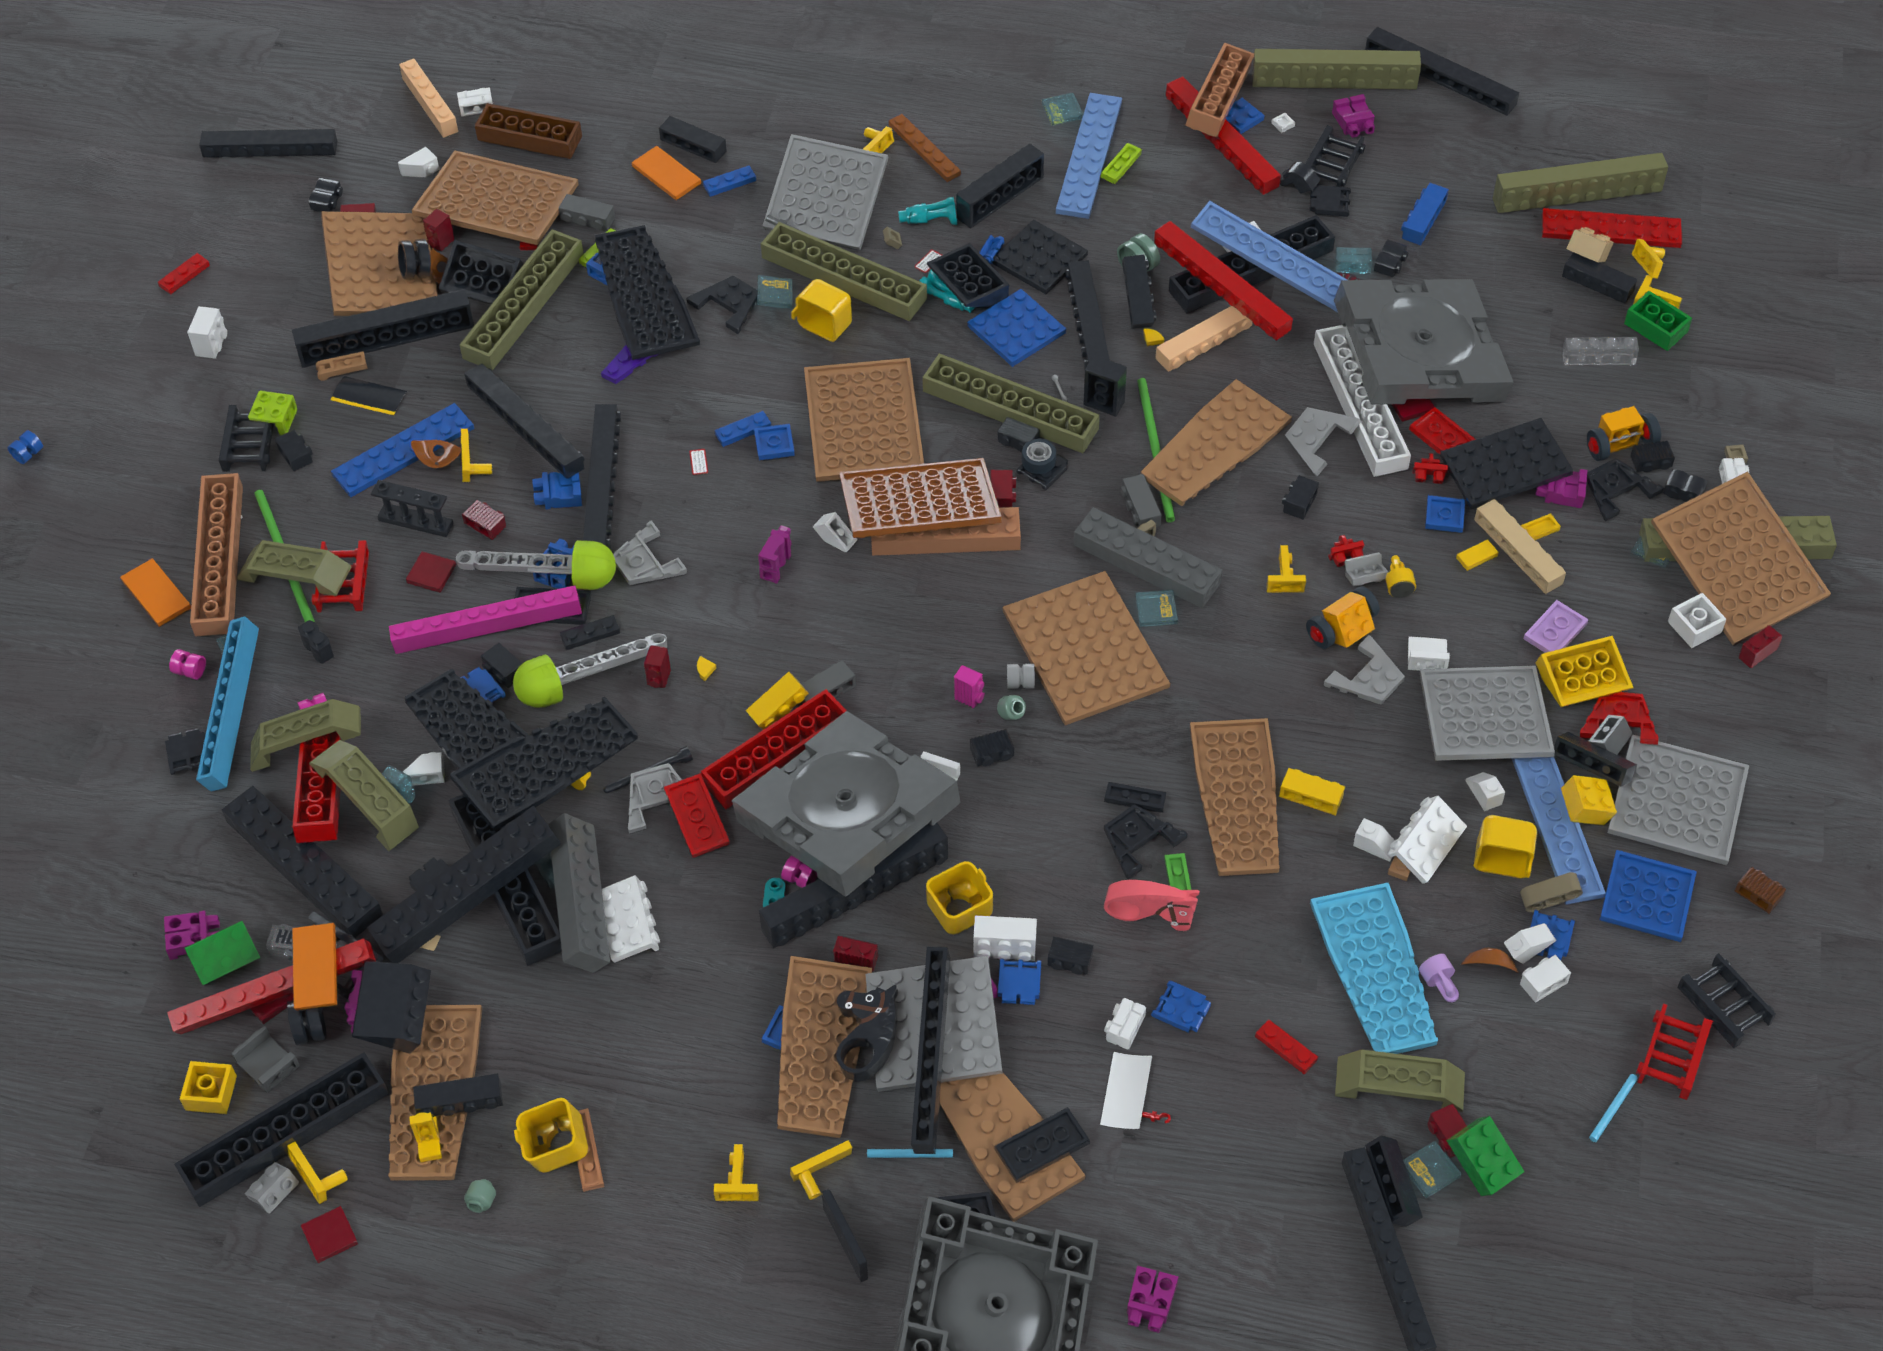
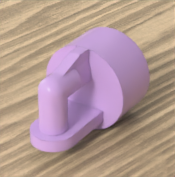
M1438 953L1425 959L1419 967V972L1427 985L1430 987L1437 986L1447 1002H1455L1459 997V993L1450 979L1455 969L1447 956Z

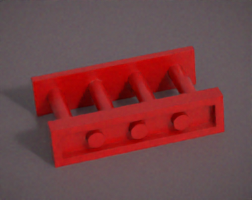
M366 540L359 541L358 548H355V550L330 551L339 558L355 557L356 563L351 565L349 571L353 572L355 576L351 580H344L341 586L352 587L353 593L336 596L324 595L319 593L316 587L315 594H312V604L316 606L317 612L322 611V603L350 602V604H353L355 611H363L369 549ZM321 542V549L328 550L326 542Z
M1663 1004L1661 1011L1656 1010L1653 1018L1656 1026L1644 1063L1639 1062L1636 1074L1640 1076L1637 1083L1642 1084L1645 1075L1678 1086L1677 1088L1681 1089L1679 1098L1687 1100L1692 1090L1713 1021L1704 1018L1702 1025H1692L1664 1015L1667 1005ZM1664 1023L1693 1033L1697 1040L1696 1042L1692 1041V1043L1661 1033L1659 1032L1661 1024ZM1656 1040L1689 1051L1688 1053L1692 1054L1691 1059L1683 1060L1655 1050ZM1652 1057L1683 1068V1071L1686 1072L1685 1077L1681 1076L1679 1078L1648 1067L1650 1058Z

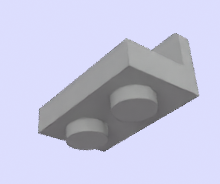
M1379 552L1345 560V576L1353 586H1362L1369 582H1380L1385 579L1388 570L1382 564V556Z
M274 1162L257 1181L251 1184L245 1195L248 1199L261 1205L267 1213H271L298 1185L299 1181L288 1168Z

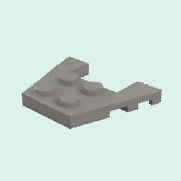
M1307 407L1285 436L1314 475L1318 476L1327 463L1314 454L1336 426L1351 435L1361 421L1356 417Z
M652 520L646 524L647 527L642 531L639 530L630 542L627 541L613 554L616 567L629 585L687 573L686 567L679 558L660 565L645 544L660 536V531Z
M1368 635L1359 644L1358 650L1370 657V662L1351 681L1334 670L1324 681V686L1328 688L1332 686L1340 689V692H1351L1357 694L1359 698L1382 704L1404 681L1405 676L1376 641Z
M669 763L631 773L629 833L646 829L641 810L669 803L664 787L682 780Z

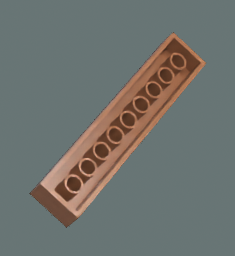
M238 473L201 476L190 624L195 636L227 634L229 622L234 620L243 486Z

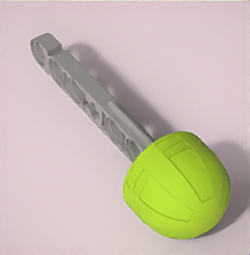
M577 540L572 555L461 551L456 556L458 567L464 570H475L476 568L486 571L572 574L573 586L576 585V589L595 590L604 587L611 581L616 570V561L611 550L604 544L596 541ZM462 558H470L466 563L460 562ZM482 558L488 559L486 563H479V560ZM500 559L507 560L504 564L497 563ZM536 561H543V564L540 566L534 565ZM556 561L562 562L558 567L552 565Z
M654 634L645 637V639H639L559 667H555L550 657L546 654L530 659L521 664L515 672L513 679L515 694L521 702L536 708L562 702L563 684L645 657L651 645L667 648V637L664 634Z

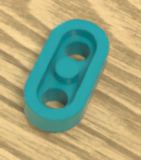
M771 878L766 882L763 907L785 897L786 888L782 879Z

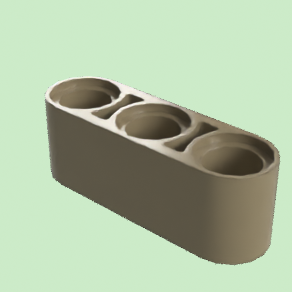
M1574 872L1527 886L1520 891L1527 912L1539 911L1575 899L1583 893L1578 876Z

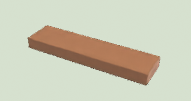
M588 1108L579 1110L588 1144L587 1155L577 1161L583 1192L604 1187Z

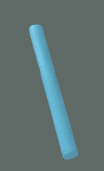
M1630 1074L1590 1135L1591 1141H1598L1637 1081L1636 1075Z
M867 1149V1158H953V1149H936V1154H914L913 1149Z

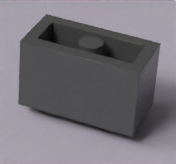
M1608 715L1589 742L1617 755L1633 733L1625 717Z

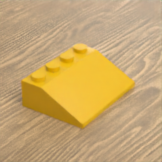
M1613 635L1543 653L1536 661L1543 682L1560 707L1633 689Z

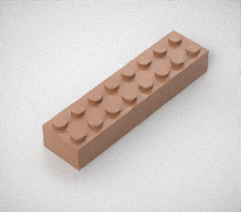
M1227 43L1223 44L1190 109L1185 126L1204 132L1209 136H1218L1249 73L1254 53Z
M1019 507L999 508L1002 523H995L994 525L985 524L975 527L966 526L956 529L946 528L937 531L926 530L871 536L872 556L1020 550Z

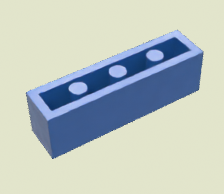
M1429 183L1426 189L1423 188L1420 200H1416L1414 210L1409 212L1407 222H1403L1401 231H1403L1402 239L1422 245L1447 201L1449 189Z

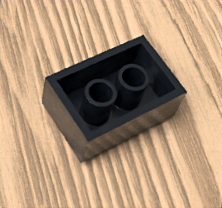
M1094 355L1085 369L1083 405L1116 417L1125 403L1127 367Z

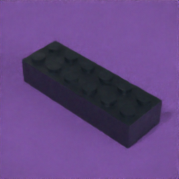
M1029 143L1012 156H1009L1005 161L996 165L995 168L983 174L982 177L973 181L969 186L960 190L956 194L957 219L971 229L1043 179L1044 153Z

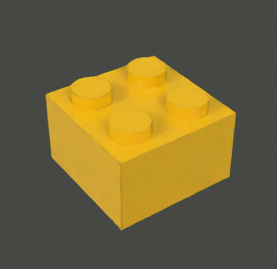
M1573 775L1561 787L1571 822L1605 825L1617 813L1608 782L1605 779Z
M190 1061L180 1096V1101L185 1111L227 1114L237 1078L232 1065Z

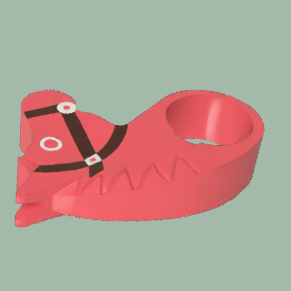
M1123 880L1115 882L1108 887L1104 909L1110 916L1123 921H1136L1152 915H1160L1165 920L1170 921L1172 928L1175 930L1187 931L1191 927L1198 901L1196 896L1199 895L1200 891L1180 890L1151 881Z

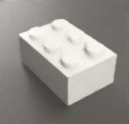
M975 916L974 957L988 956V958L994 959L1003 958L1004 961L1009 959H1022L1023 962L1035 961L1037 919Z

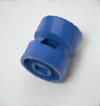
M26 430L19 436V440H15L8 446V451L16 461L25 464L32 458V454H37L43 448V444L34 433Z

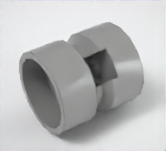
M1007 664V689H1018L1020 685L1026 689L1034 688V664H1023L1022 668L1018 664Z

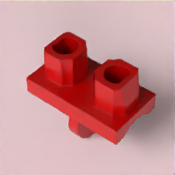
M1429 453V458H1422L1421 463H1414L1412 473L1415 474L1416 482L1423 483L1426 481V475H1433V483L1442 484L1448 470V465L1440 464V459H1433V454Z
M1345 535L1339 536V542L1334 543L1331 553L1328 554L1329 560H1334L1336 566L1341 567L1345 565V560L1348 556L1352 558L1364 556V542L1362 540L1353 543L1352 538L1346 539Z

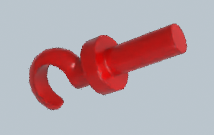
M1142 1111V1117L1150 1118L1152 1122L1161 1120L1163 1117L1168 1118L1165 1121L1166 1124L1171 1121V1117L1167 1113L1158 1115L1156 1111H1152V1113Z

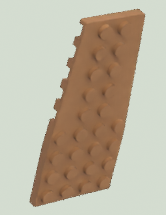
M1236 379L1206 404L1141 471V474H1144L1149 484L1180 506H1183L1185 501L1196 497L1197 493L1203 488L1207 489L1215 479L1219 480L1226 471L1233 470L1237 463L1244 462L1260 450L1291 422L1292 417Z
M1268 718L1190 722L1196 778L1218 875L1278 873L1280 867L1278 858L1275 765Z
M795 956L790 957L782 1013L778 1129L835 1138L841 1137L853 1080L848 1079L842 1073L837 1061L836 1052L839 1044L859 1024L856 1022L855 1017H846L840 1013L837 997L840 993L847 990L867 993L865 974L872 973V968ZM860 1047L853 1048L846 1054L844 1064L847 1067L856 1069Z
M426 1005L420 1045L411 1054L393 1049L391 1069V1134L389 1139L390 1173L388 1174L390 1180H454L467 1112H459L451 1116H434L438 1122L442 1158L420 1162L418 1144L409 1118L416 1115L413 1087L474 1077L482 1017L481 1005Z
M1004 1073L941 1082L939 1106L942 1107L948 1122L953 1126L959 1141L963 1143L965 1151L977 1172L1013 1222L1085 1179V1174L1072 1156L1068 1155L1018 1183L1014 1181L996 1153L994 1146L1044 1119Z

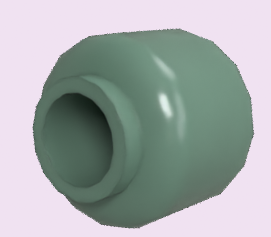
M1006 695L999 700L997 711L1000 717L1005 720H1017L1024 715L1026 705L1020 696Z
M486 1179L475 1180L470 1184L464 1196V1201L469 1210L481 1213L491 1207L496 1196V1190L492 1183Z

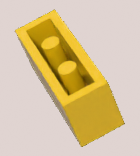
M788 672L746 711L756 724L764 730L790 713L791 709L798 703H801L809 693Z
M1288 768L1281 785L1279 797L1336 816L1343 799L1345 786L1337 782L1324 780L1319 776L1303 773L1297 769Z

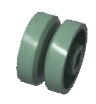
M1136 234L1117 248V256L1121 266L1125 256L1145 254V260L1149 261V270L1147 272L1160 264L1159 251L1154 242L1145 234Z

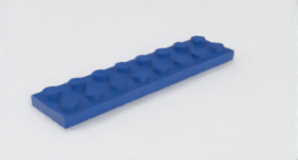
M453 403L331 470L332 476L351 498L373 486L378 480H383L418 461L419 459L411 447L412 440H442L450 443L461 437V429H468V432L474 429V425L460 408ZM436 445L433 449V452L443 446Z

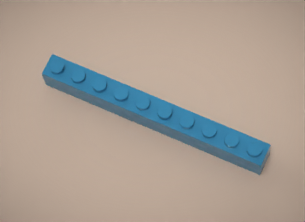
M245 616L229 622L196 778L199 783L211 792L227 787L259 628Z

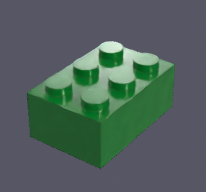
M1648 291L1628 309L1624 324L1668 351L1688 333L1692 317L1651 291Z
M243 921L235 923L184 948L202 985L260 958Z
M1490 1116L1478 1118L1446 1140L1480 1196L1494 1194L1525 1172Z

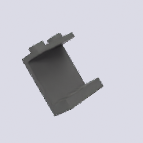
M265 1026L260 1030H256L248 1040L239 1044L232 1052L235 1062L266 1093L270 1092L300 1067L296 1056L291 1051L287 1053L270 1036Z

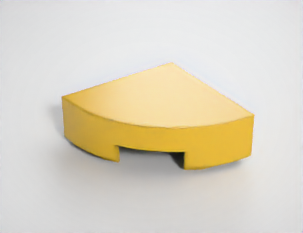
M1143 329L1147 346L1164 343V338L1159 332L1152 329Z
M700 656L697 661V670L701 679L706 681L716 669V664Z

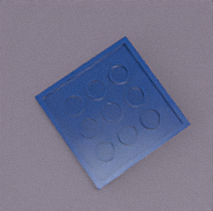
M1022 289L967 322V326L1012 367L1066 334V328Z
M1616 850L1600 920L1681 942L1697 871Z

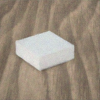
M1286 113L1272 119V124L1281 133L1295 127V121Z

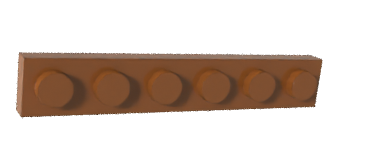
M903 114L889 120V126L946 182L961 175V170Z

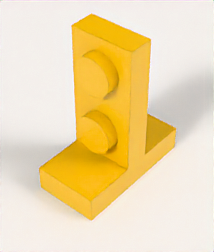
M1646 275L1633 305L1648 291H1651L1679 309L1682 298L1652 288L1653 278Z
M1280 545V575H1268L1267 593L1305 592L1306 575H1293V568H1290L1292 553L1288 552V545Z
M421 1112L415 1116H410V1125L418 1144L420 1162L441 1159L437 1118L432 1117L431 1112Z
M734 1144V1152H730L729 1164L733 1165L732 1172L728 1173V1184H714L715 1201H758V1184H742L743 1144Z

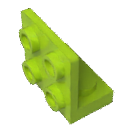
M259 391L248 415L249 420L275 423L279 435L287 433L297 412L294 396Z

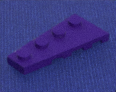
M625 345L601 372V376L617 384L633 373L636 367L646 364V360L652 356L632 360L627 345Z

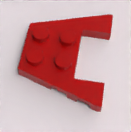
M1618 692L1599 697L1591 715L1588 716L1584 727L1580 730V738H1591L1599 728V724H1602L1608 715L1625 717L1629 727L1641 728L1640 743L1658 745L1659 739L1655 733L1653 721L1650 719L1644 696L1637 693Z

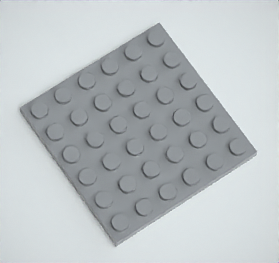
M791 134L763 222V229L772 231L775 225L765 221L767 215H771L779 220L783 219L787 221V224L830 244L861 250L888 162V155Z
M1536 666L1420 669V679L1435 761L1554 757L1555 750Z
M1632 734L1626 759L1637 764L1632 781L1622 787H1618L1615 800L1617 813L1611 818L1607 833L1727 865L1749 765L1659 741L1658 745L1640 743V736Z
M988 956L950 961L941 1082L1003 1074ZM925 965L865 974L867 992L875 990L877 987L887 990L893 985H896L898 989V995L894 1001L897 1012L895 1041L888 1060L875 1074L878 1092L916 1086Z

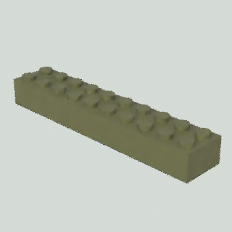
M1254 49L1253 87L1417 89L1421 68L1420 51Z
M1663 153L1497 174L1492 199L1497 212L1504 213L1660 192L1663 189L1668 165Z
M778 222L761 243L763 259L812 280L820 279L847 292L851 297L907 321L912 319L927 300V284L781 222Z
M552 229L461 342L462 358L477 365L483 364L493 371L578 263L579 258L584 254L582 241Z
M940 353L923 376V392L1000 422H1004L1006 417L1033 426L1040 429V437L1080 453L1085 452L1099 429V414Z
M1779 516L1807 559H1832L1837 544L1830 516ZM1643 518L1639 535L1644 561H1676L1652 525L1651 521L1653 518Z

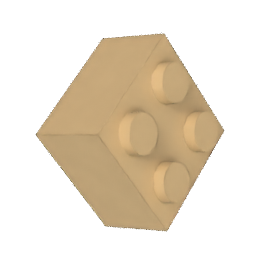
M1581 227V229L1574 230L1566 249L1593 261L1605 262L1614 242L1610 241L1609 236L1604 234L1596 235L1594 230Z

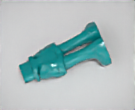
M954 197L928 205L925 203L907 207L906 210L898 211L900 223H928L929 220L934 218L947 217L952 225H957Z
M930 270L928 277L924 276L920 279V282L927 284V294L944 300L946 305L968 312L975 308L965 307L932 270Z

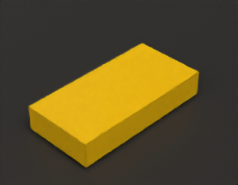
M1551 513L1520 525L1527 530L1534 540L1557 532L1561 527Z
M1487 539L1457 554L1456 559L1468 571L1497 557L1498 551Z

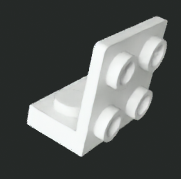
M1409 637L1408 670L1448 668L1449 653H1447L1446 639Z

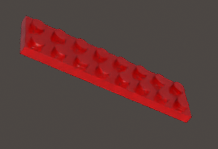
M1543 208L1542 238L1570 240L1575 229L1587 227L1594 230L1596 235L1604 234L1609 236L1610 241L1614 243L1635 245L1637 239H1643L1649 246L1681 248L1682 245L1681 218Z

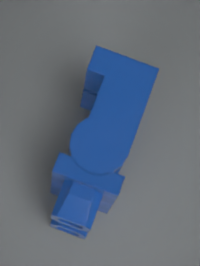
M543 472L542 478L532 479L533 490H543V492L534 493L535 505L545 504V509H551V507L582 506L579 472L568 479L558 472H551L549 474Z
M558 539L555 544L550 542L548 549L543 554L572 555L574 546L572 549H569L568 543L565 540ZM538 561L535 566L542 565L543 561ZM556 561L552 565L558 567L562 562ZM533 573L534 581L548 586L551 584V587L557 589L569 587V582L572 579V574Z

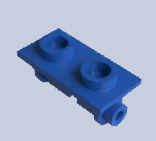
M990 235L979 251L990 265L993 262V257L1002 248L1004 238L1002 236L994 238Z

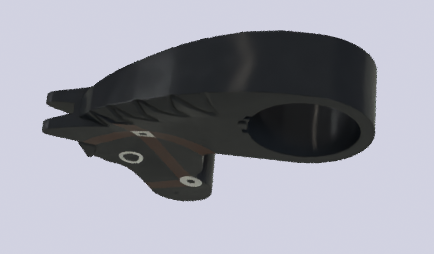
M896 985L887 990L877 987L875 990L867 993L847 990L840 993L837 997L840 1013L846 1017H855L856 1022L859 1024L839 1044L836 1052L840 1069L844 1076L850 1080L866 1081L872 1078L889 1058L894 1045L897 1027V1012L894 1002L898 995ZM862 1046L874 1049L873 1059L867 1066L860 1069H852L844 1064L846 1054L853 1048Z

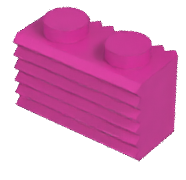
M962 665L954 676V699L972 708H975L977 703L980 704L984 698V693L982 692L984 682L982 681L983 674Z

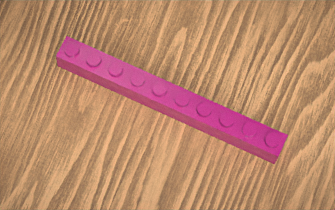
M575 585L389 626V632L394 651L398 654L582 614Z

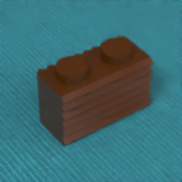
M1751 867L1735 888V892L1769 914L1781 901L1786 891L1779 882L1772 881L1761 870L1754 869V867Z

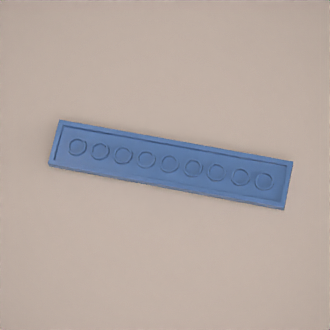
M1095 93L1089 94L1057 203L1056 214L1089 219L1121 108V97Z
M1211 201L1206 204L1191 223L1192 229L1338 312L1334 298L1341 280H1347L1344 277Z
M1512 758L1555 877L1569 872H1574L1578 876L1583 893L1575 899L1566 901L1565 905L1604 898L1606 893L1580 824L1570 820L1561 791L1564 782L1555 758Z

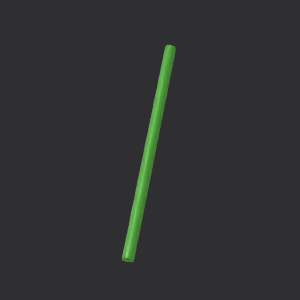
M1140 378L1137 380L1154 459L1161 450L1147 382L1145 378ZM1160 491L1166 522H1173L1175 517L1171 498Z
M257 490L255 497L273 542L284 543L263 490ZM288 580L304 621L311 620L315 622L299 581Z

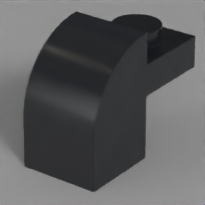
M1294 162L1289 169L1282 173L1280 185L1285 186L1293 183L1301 194L1312 191L1320 179L1307 164Z

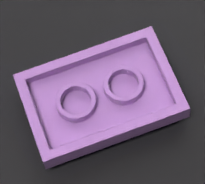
M1556 600L1524 634L1523 639L1544 653L1566 648L1587 625L1588 619Z

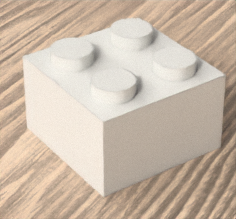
M199 306L187 333L195 356L216 359L218 352L221 351L222 342L227 337V329L224 326L223 317L219 309Z
M1701 593L1672 608L1668 623L1693 648L1722 633L1727 619Z

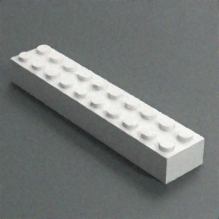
M1339 325L1316 330L1314 339L1315 349L1345 415L1356 417L1361 421L1354 430V434L1373 476L1407 470L1411 454L1388 405L1370 404L1361 379L1363 371L1347 326Z

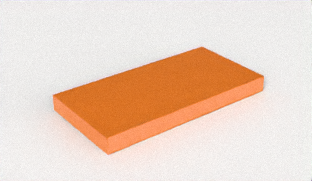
M655 146L632 162L633 168L675 200H678L701 184L699 177L658 146Z
M153 558L120 577L124 585L158 627L191 609L190 603Z
M328 923L292 928L294 1009L302 1010L337 1005L335 924Z

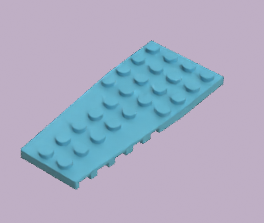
M1389 883L1311 899L1310 904L1328 954L1373 1050L1399 1054L1437 1045L1438 1037L1436 1038L1434 1032V1023L1430 1018L1428 1002L1425 1000L1424 988L1418 976L1419 971L1417 965H1415L1409 935Z

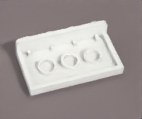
M1439 796L1427 797L1421 802V808L1411 816L1410 823L1400 831V837L1390 845L1391 849L1388 852L1390 857L1397 856L1422 883L1429 881L1467 827Z
M636 875L602 889L608 948L611 960L614 963L650 948L654 951L659 950L658 943H660V939L654 930L656 922L652 914H650L649 909L652 907L645 894L647 887L644 881H640Z

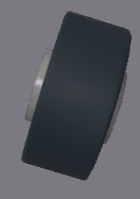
M1034 439L1023 446L1022 464L1027 471L1043 474L1052 470L1055 466L1056 449L1051 442L1044 439Z

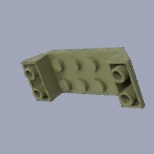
M262 540L252 549L237 576V580L254 583L258 575L301 581L315 584L321 594L336 596L351 569V565L328 550Z
M331 699L260 723L251 741L250 770L253 772L270 766V753L337 731L342 741L361 735V708L358 705Z
M339 740L309 763L322 778L328 775L379 831L376 838L388 851H391L419 828L411 806L356 746Z
M1358 1050L1338 1057L1335 1096L1356 1099L1357 1093L1360 1091L1442 1101L1441 1108L1453 1104L1457 1111L1463 1112L1465 1072L1443 1059Z

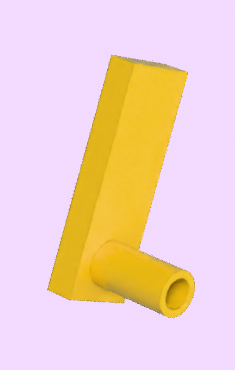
M886 126L882 131L867 127L864 131V136L873 140L863 150L883 153L894 142L892 128Z
M1637 239L1632 252L1633 257L1651 278L1658 279L1663 266L1661 259L1665 255V249L1650 247L1643 239Z
M461 429L462 482H470V475L492 474V464H470L468 429Z
M849 1140L791 1167L790 1175L793 1181L800 1180L810 1200L821 1195L811 1173L852 1154V1146Z
M296 1142L287 1145L288 1157L319 1204L327 1200L326 1191L348 1180L343 1169L320 1180Z

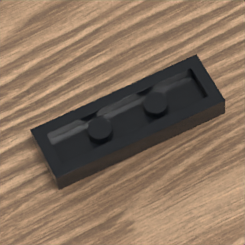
M611 615L561 631L560 636L565 649L569 650L620 634V629L615 616Z
M1108 782L1104 802L1128 807L1135 804L1145 810L1163 813L1166 792Z

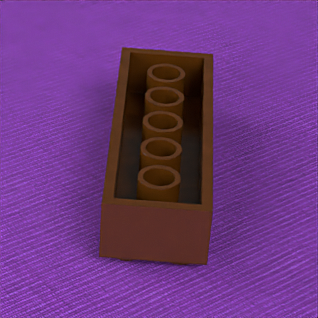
M489 103L486 104L475 124L477 140L568 159L572 158L582 138L579 121Z

